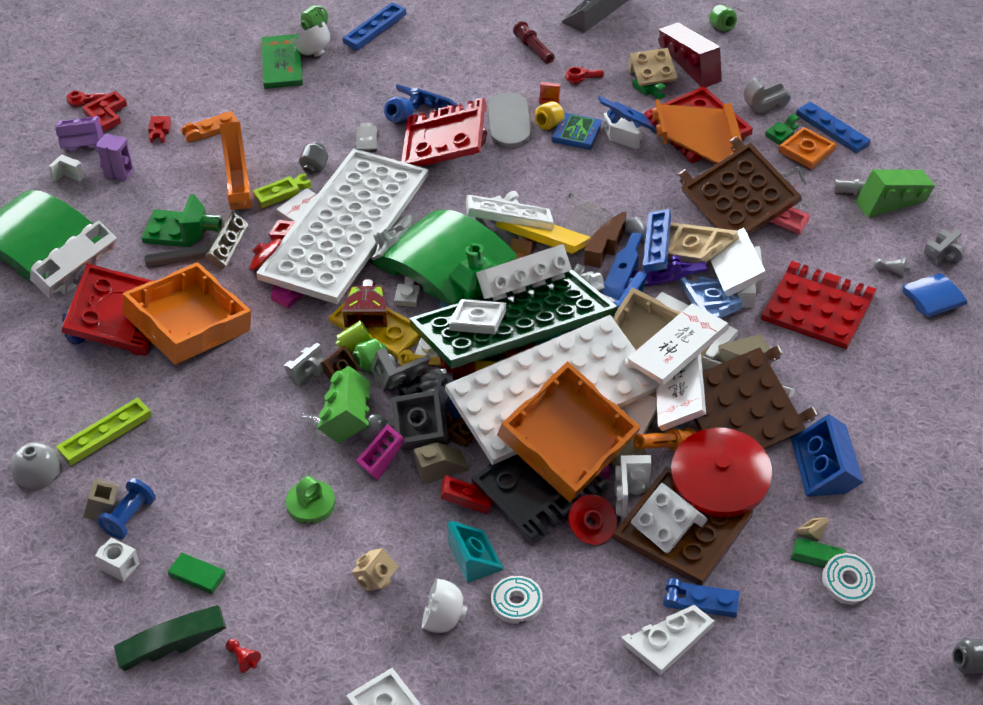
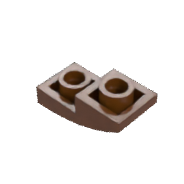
M446 410L449 440L467 447L475 439L474 435L462 417L460 419L452 418L450 412Z

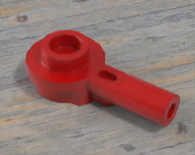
M570 67L565 73V79L572 84L580 83L584 78L604 77L603 69L589 71V69H583L582 67Z
M74 90L66 96V101L72 107H80L105 96L106 93L85 94L84 92Z

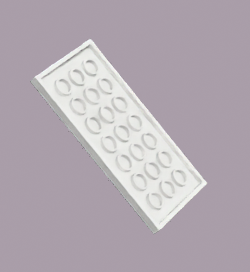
M608 315L445 385V391L489 461L494 465L517 454L497 436L501 423L524 401L537 394L544 383L567 361L591 381L605 398L620 408L656 392V388L660 384L628 364L627 358L636 350L611 315Z

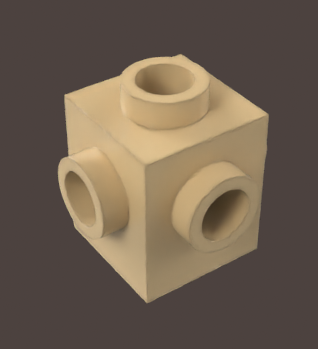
M381 548L371 550L362 555L357 560V566L351 573L357 579L358 585L368 591L382 590L391 582L390 577L399 566Z

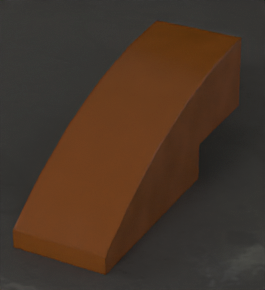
M621 212L614 216L595 232L584 250V265L601 268L606 254H616L624 234L627 212Z

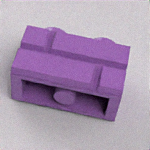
M99 116L59 121L55 125L59 146L61 149L67 148L68 151H74L79 149V146L86 145L87 148H96L97 142L103 137Z
M105 134L96 144V152L100 156V168L103 169L105 177L125 181L134 171L127 139L125 137Z

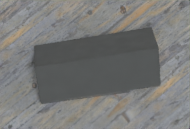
M583 0L561 22L586 32L629 0Z

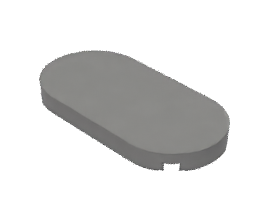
M501 93L492 97L488 103L491 140L495 144H500V147L507 149L523 146L524 142H528L531 137L527 100L516 93Z

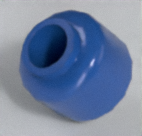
M393 97L384 106L385 117L392 123H406L408 117L413 115V105L406 98Z

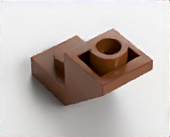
M520 235L518 239L511 238L510 248L517 254V259L533 254L536 243L531 242V239Z

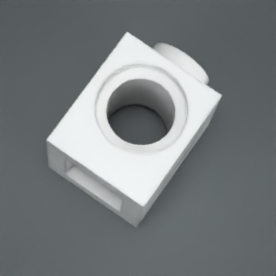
M110 538L105 545H102L95 555L99 570L123 582L140 564L134 548L113 538Z

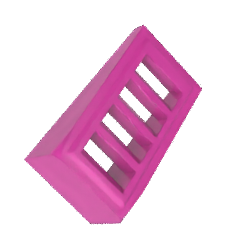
M387 424L358 457L356 462L378 480L387 469L405 438ZM389 435L395 439L393 443L387 440ZM383 444L388 446L386 451L381 448ZM378 452L382 454L380 458L376 456Z

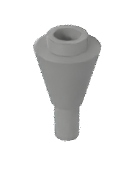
M632 217L627 220L624 225V233L630 236L632 233H641L643 235L641 242H646L647 229L640 217Z

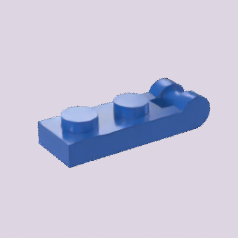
M675 578L666 581L665 589L667 594L664 596L663 601L665 607L684 610L695 605L707 614L737 617L740 591L682 583ZM678 594H683L686 596L685 598H680Z

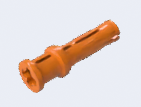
M685 428L682 431L670 429L667 433L636 434L633 444L639 450L665 447L676 450L683 440L696 433V431L692 428Z

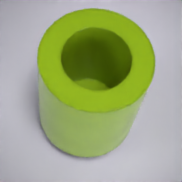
M360 320L339 333L336 344L339 348L345 345L351 354L354 352L357 344L372 339V336Z

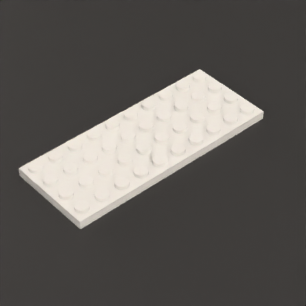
M353 148L283 238L277 250L258 270L257 280L338 304L377 249L378 245L373 235L377 232L380 233L381 230L392 228L428 177V169Z

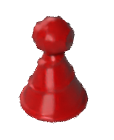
M231 638L227 640L225 647L229 652L236 655L241 673L257 667V663L261 659L259 651L240 647L237 639Z

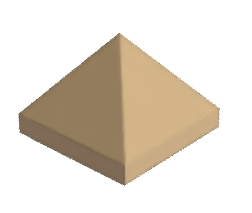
M825 517L812 518L797 528L795 532L798 535L819 541L829 520Z

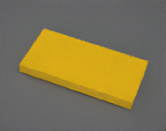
M500 221L496 222L497 228L551 247L564 244L566 252L571 254L587 246L591 239L589 236L557 225H553V230L551 231Z
M344 302L328 319L330 323L346 330L343 319ZM386 307L388 327L366 328L371 334L372 339L374 338L380 343H384L388 349V355L391 354L398 360V354L402 350H410L421 337L410 327V320Z

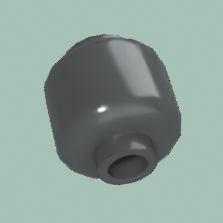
M316 142L307 144L303 148L299 157V164L306 173L314 174V172H321L324 169L328 160L326 148Z
M963 639L954 648L952 654L953 662L963 674H983V639Z

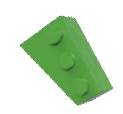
M872 169L855 202L867 218L927 201L935 184L923 170Z
M350 366L341 371H336L331 377V386L325 395L324 407L319 413L320 420L317 429L337 443L344 441L369 426V421L365 419V414L369 413L366 401L369 400L370 381Z

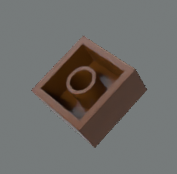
M345 345L320 362L324 370L323 372L329 380H331L336 371H341L348 366L357 372L361 370V367Z

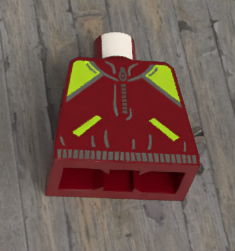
M364 280L362 286L350 287L343 307L345 328H349L360 320L366 327H388L383 287L375 286L372 280Z

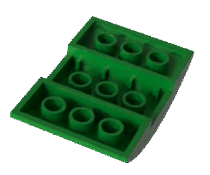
M35 190L24 191L0 208V260L15 268L19 276L33 283L30 280L33 264L39 260L43 261L52 250L61 248L70 237L78 236L87 225H93V223L72 206L50 194ZM97 235L91 241L95 244L102 238ZM47 272L42 275L45 280Z
M435 210L411 226L382 257L372 260L370 257L368 262L395 277L402 274L420 283L423 286L424 292L449 305H453L465 299L464 291L449 278V274L461 262L467 260L465 248L468 245L472 252L471 244H481L484 248V256H487L497 266L517 259V254L495 233L476 220L451 210Z

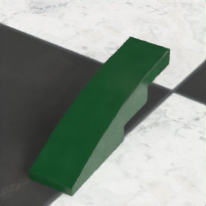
M216 605L176 617L139 632L114 645L119 668L125 671L146 659L154 662L175 650L179 653L186 652L226 629L221 608Z

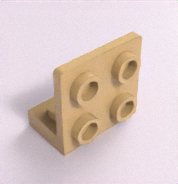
M668 48L630 53L628 71L629 73L636 74L640 86L677 80V74Z

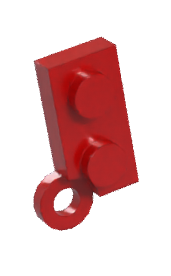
M445 475L442 481L440 499L470 508L473 511L484 514L488 513L491 508V502L474 485Z

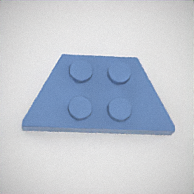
M686 276L678 280L679 285L691 303L718 318L742 309V300L738 294L735 293L727 297L719 279L699 276L698 281L686 280Z

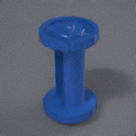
M131 478L126 483L128 494L111 514L101 513L97 518L100 528L108 535L119 540L124 539L128 534L125 525L143 503L151 505L156 500L154 491L146 483L135 478Z

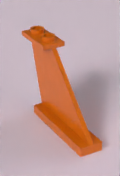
M659 99L655 100V108L652 109L653 120L658 121V125H656L657 136L662 137L663 144H667V139L717 164L734 153L730 148L732 144L729 140L737 136L742 142L732 103L723 104V109L663 105L660 104Z

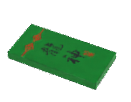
M299 34L261 37L264 89L303 85L301 53L291 41L294 37L298 40Z

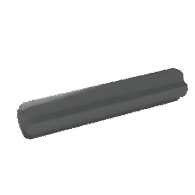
M207 245L147 254L144 259L147 267L202 259L205 258L209 249Z

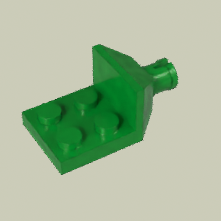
M190 194L183 212L153 210L141 237L142 243L190 247L203 237L205 231L219 232L223 219L221 215L206 214L203 204L195 194Z
M478 243L471 244L472 252L469 245L465 248L467 260L461 262L449 274V278L464 291L465 300L483 295L476 273L497 266L487 256H484V248Z

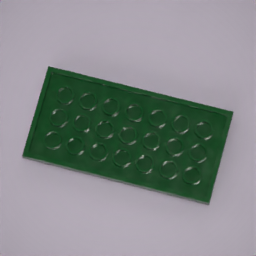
M571 270L564 273V278L552 281L551 277L545 279L546 284L534 288L532 284L525 286L526 291L513 294L512 291L506 292L507 297L493 301L492 297L484 299L483 295L470 299L506 303V312L496 334L450 331L449 322L459 303L409 318L410 327L451 368H458L464 364L480 361L486 357L501 354L516 347H523L529 343L544 340L559 333H566L568 330L585 326L608 315L614 316L617 306L576 272Z

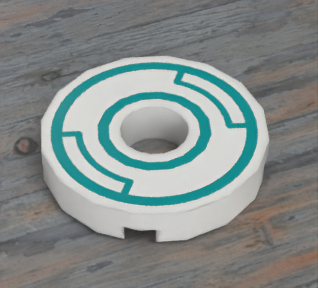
M843 553L834 556L827 562L822 572V582L833 599L842 604L855 605L863 602L872 594L875 587V575L872 567L865 559L856 554ZM843 574L851 575L854 578L855 584H847L843 580Z
M524 576L504 578L492 590L491 605L493 611L502 621L511 624H519V622L523 621L529 622L541 611L543 606L542 591L539 585L530 578ZM521 596L524 600L519 604H515L510 601V598Z

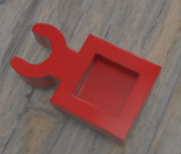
M170 116L150 117L148 126L150 143H153L156 138H160L161 143L165 142L164 134H169L171 126Z

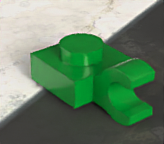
M637 79L632 81V87L645 96L651 94L659 100L665 97V94L661 91L666 86L662 83L640 86Z
M792 114L784 124L777 122L765 131V137L781 145L794 135V130L798 128L795 122L799 120V117Z

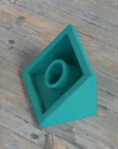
M454 521L447 523L448 545L467 583L504 569L484 530Z

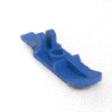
M396 84L398 92L410 96L409 101L412 103L413 109H418L421 103L431 107L437 106L438 110L439 108L451 105L454 108L456 107L457 103L450 98L419 88L412 89Z
M601 96L598 97L602 105L610 108L607 116L612 124H616L623 118L629 122L633 121L636 128L643 126L657 134L655 126L645 114L619 102H612Z
M632 233L626 247L617 253L604 283L602 294L617 301L619 300L620 293L626 288L633 269L638 267L639 257L637 250L643 236L641 233Z

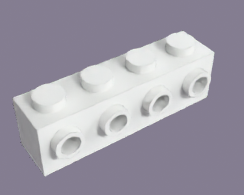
M564 244L477 272L476 275L484 299L492 297L493 301L507 297L506 292L512 291L513 294L526 291L525 286L532 284L534 288L546 284L545 279L551 277L552 281L564 278V273L572 269Z

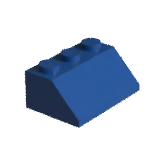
M826 415L791 438L806 496L846 494L864 483L847 426L832 415Z

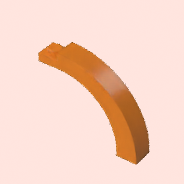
M240 121L219 124L230 210L252 208Z

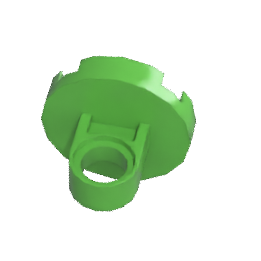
M306 476L298 484L294 485L286 497L287 512L292 519L299 523H319L327 519L334 511V491L328 484L317 481L312 476Z

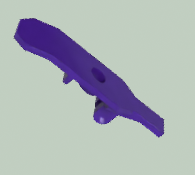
M674 255L671 257V264L667 265V269L645 272L644 269L632 272L630 278L634 279L638 271L646 273L644 287L676 281L688 274L707 271L706 262L681 263L679 256Z

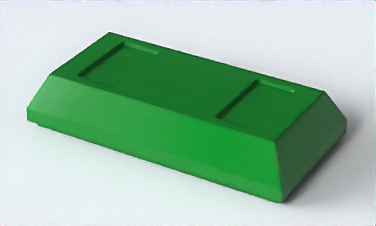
M796 538L790 560L825 568L830 559L838 554L846 553V550Z

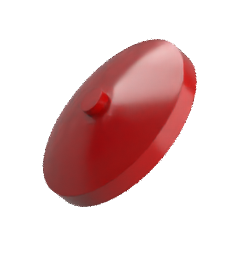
M709 428L693 433L678 446L672 459L671 479L677 494L697 511L715 517H734L751 511L764 500L771 484L772 466L766 451L750 436L728 428Z

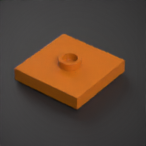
M802 127L779 146L778 152L812 170L836 150L837 144Z

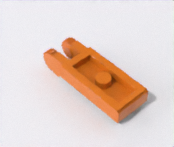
M232 111L224 112L220 115L203 119L195 124L189 122L181 126L180 131L184 134L186 141L191 143L221 134L219 124L237 122L238 119Z

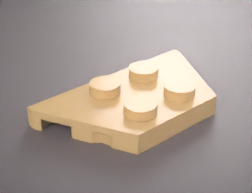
M671 222L668 260H671L672 256L677 255L681 262H707L738 240V231Z

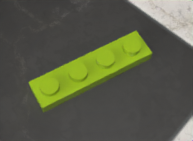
M137 397L57 445V451L72 466L151 418V411Z

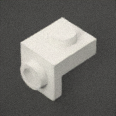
M65 155L59 156L49 165L52 180L55 182L63 175L79 182L85 177L81 162Z

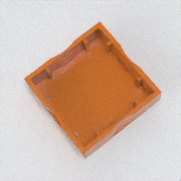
M198 262L172 272L162 279L148 282L122 293V314L175 365L250 330L251 310L233 293L223 288L217 279Z
M567 361L544 383L537 394L524 401L501 423L497 436L563 497L571 502L634 439L641 426L615 403L605 398L591 381Z

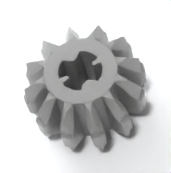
M437 368L428 371L421 378L422 383L418 387L423 392L439 390L444 396L445 407L450 406V397L445 391V385L455 380L452 378L453 374L447 373L445 368Z

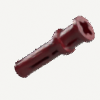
M519 21L515 24L513 34L517 37L519 36L524 45H529L546 64L554 61L555 55L537 38L536 32L530 29L525 21Z

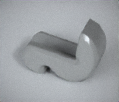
M756 77L751 79L744 89L745 102L758 114L766 113L774 106L782 108L791 99V94L781 83L764 88Z

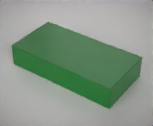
M182 552L168 570L169 577L210 594L215 592L226 576L224 569Z

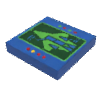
M564 112V120L558 124L552 136V142L591 150L602 127V120Z

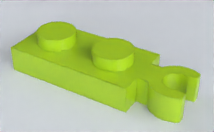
M305 173L298 175L296 179H292L289 176L254 189L253 196L261 208H265L296 196L300 193V190L310 189L312 187L311 180H307Z

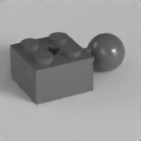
M439 390L393 397L391 398L393 419L386 420L378 414L368 415L365 419L369 421V426L359 431L361 438L366 443L371 444L388 424L405 438L400 447L402 451L413 450L436 442L448 444L450 441L444 396Z

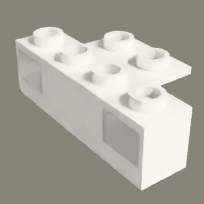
M99 220L93 225L89 224L78 236L70 237L64 246L52 250L46 259L34 263L31 267L30 280L48 298L57 291L66 295L76 287L73 280L74 278L78 279L79 273L82 276L87 263L98 266L99 261L116 248L117 237ZM97 235L102 238L95 244L91 241ZM47 272L45 280L42 275Z

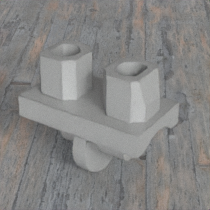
M942 229L938 233L935 242L930 240L925 245L924 253L932 257L931 264L937 267L945 259L959 262L964 258V247L958 243V238L962 235V231L956 229L953 233Z
M316 343L311 348L306 347L300 352L299 358L295 361H289L284 365L287 375L292 377L295 385L300 387L313 375L320 376L324 370L320 362L326 357L322 353L321 344Z

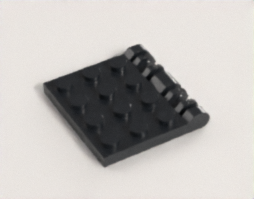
M518 454L494 465H488L471 478L473 485L506 517L531 546L540 541L541 537L548 534L546 526L538 518L543 515L546 521L556 528L560 525L559 519L562 522L569 519L571 506L582 497L579 493L569 502ZM598 474L583 489V492L586 495L598 496V494H602L609 489V485Z

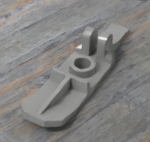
M410 214L400 217L395 222L393 228L381 230L380 233L377 232L373 235L378 246L376 253L371 257L372 260L382 257L409 229L413 221V217Z

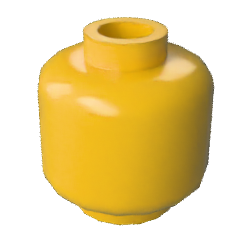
M553 101L540 105L535 111L536 123L544 130L557 127L564 120L562 107Z

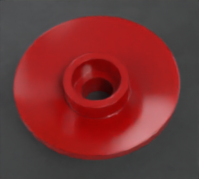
M276 239L265 245L262 242L259 243L252 251L255 255L250 263L249 270L252 272L261 266L277 250L282 240Z
M585 495L576 500L571 506L569 525L573 534L580 541L589 545H599L605 543L614 535L617 527V516L614 508L606 499L597 495ZM587 518L592 519V526L588 525L586 521Z

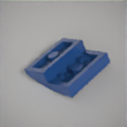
M941 273L902 285L904 295L914 300L915 308L927 317L967 305V299L958 287Z

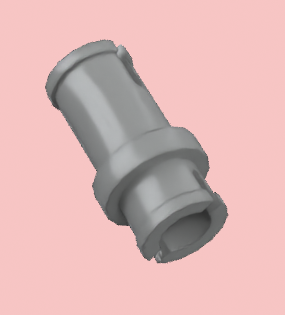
M855 179V181L835 180V193H850L858 196L865 182L859 181V179Z

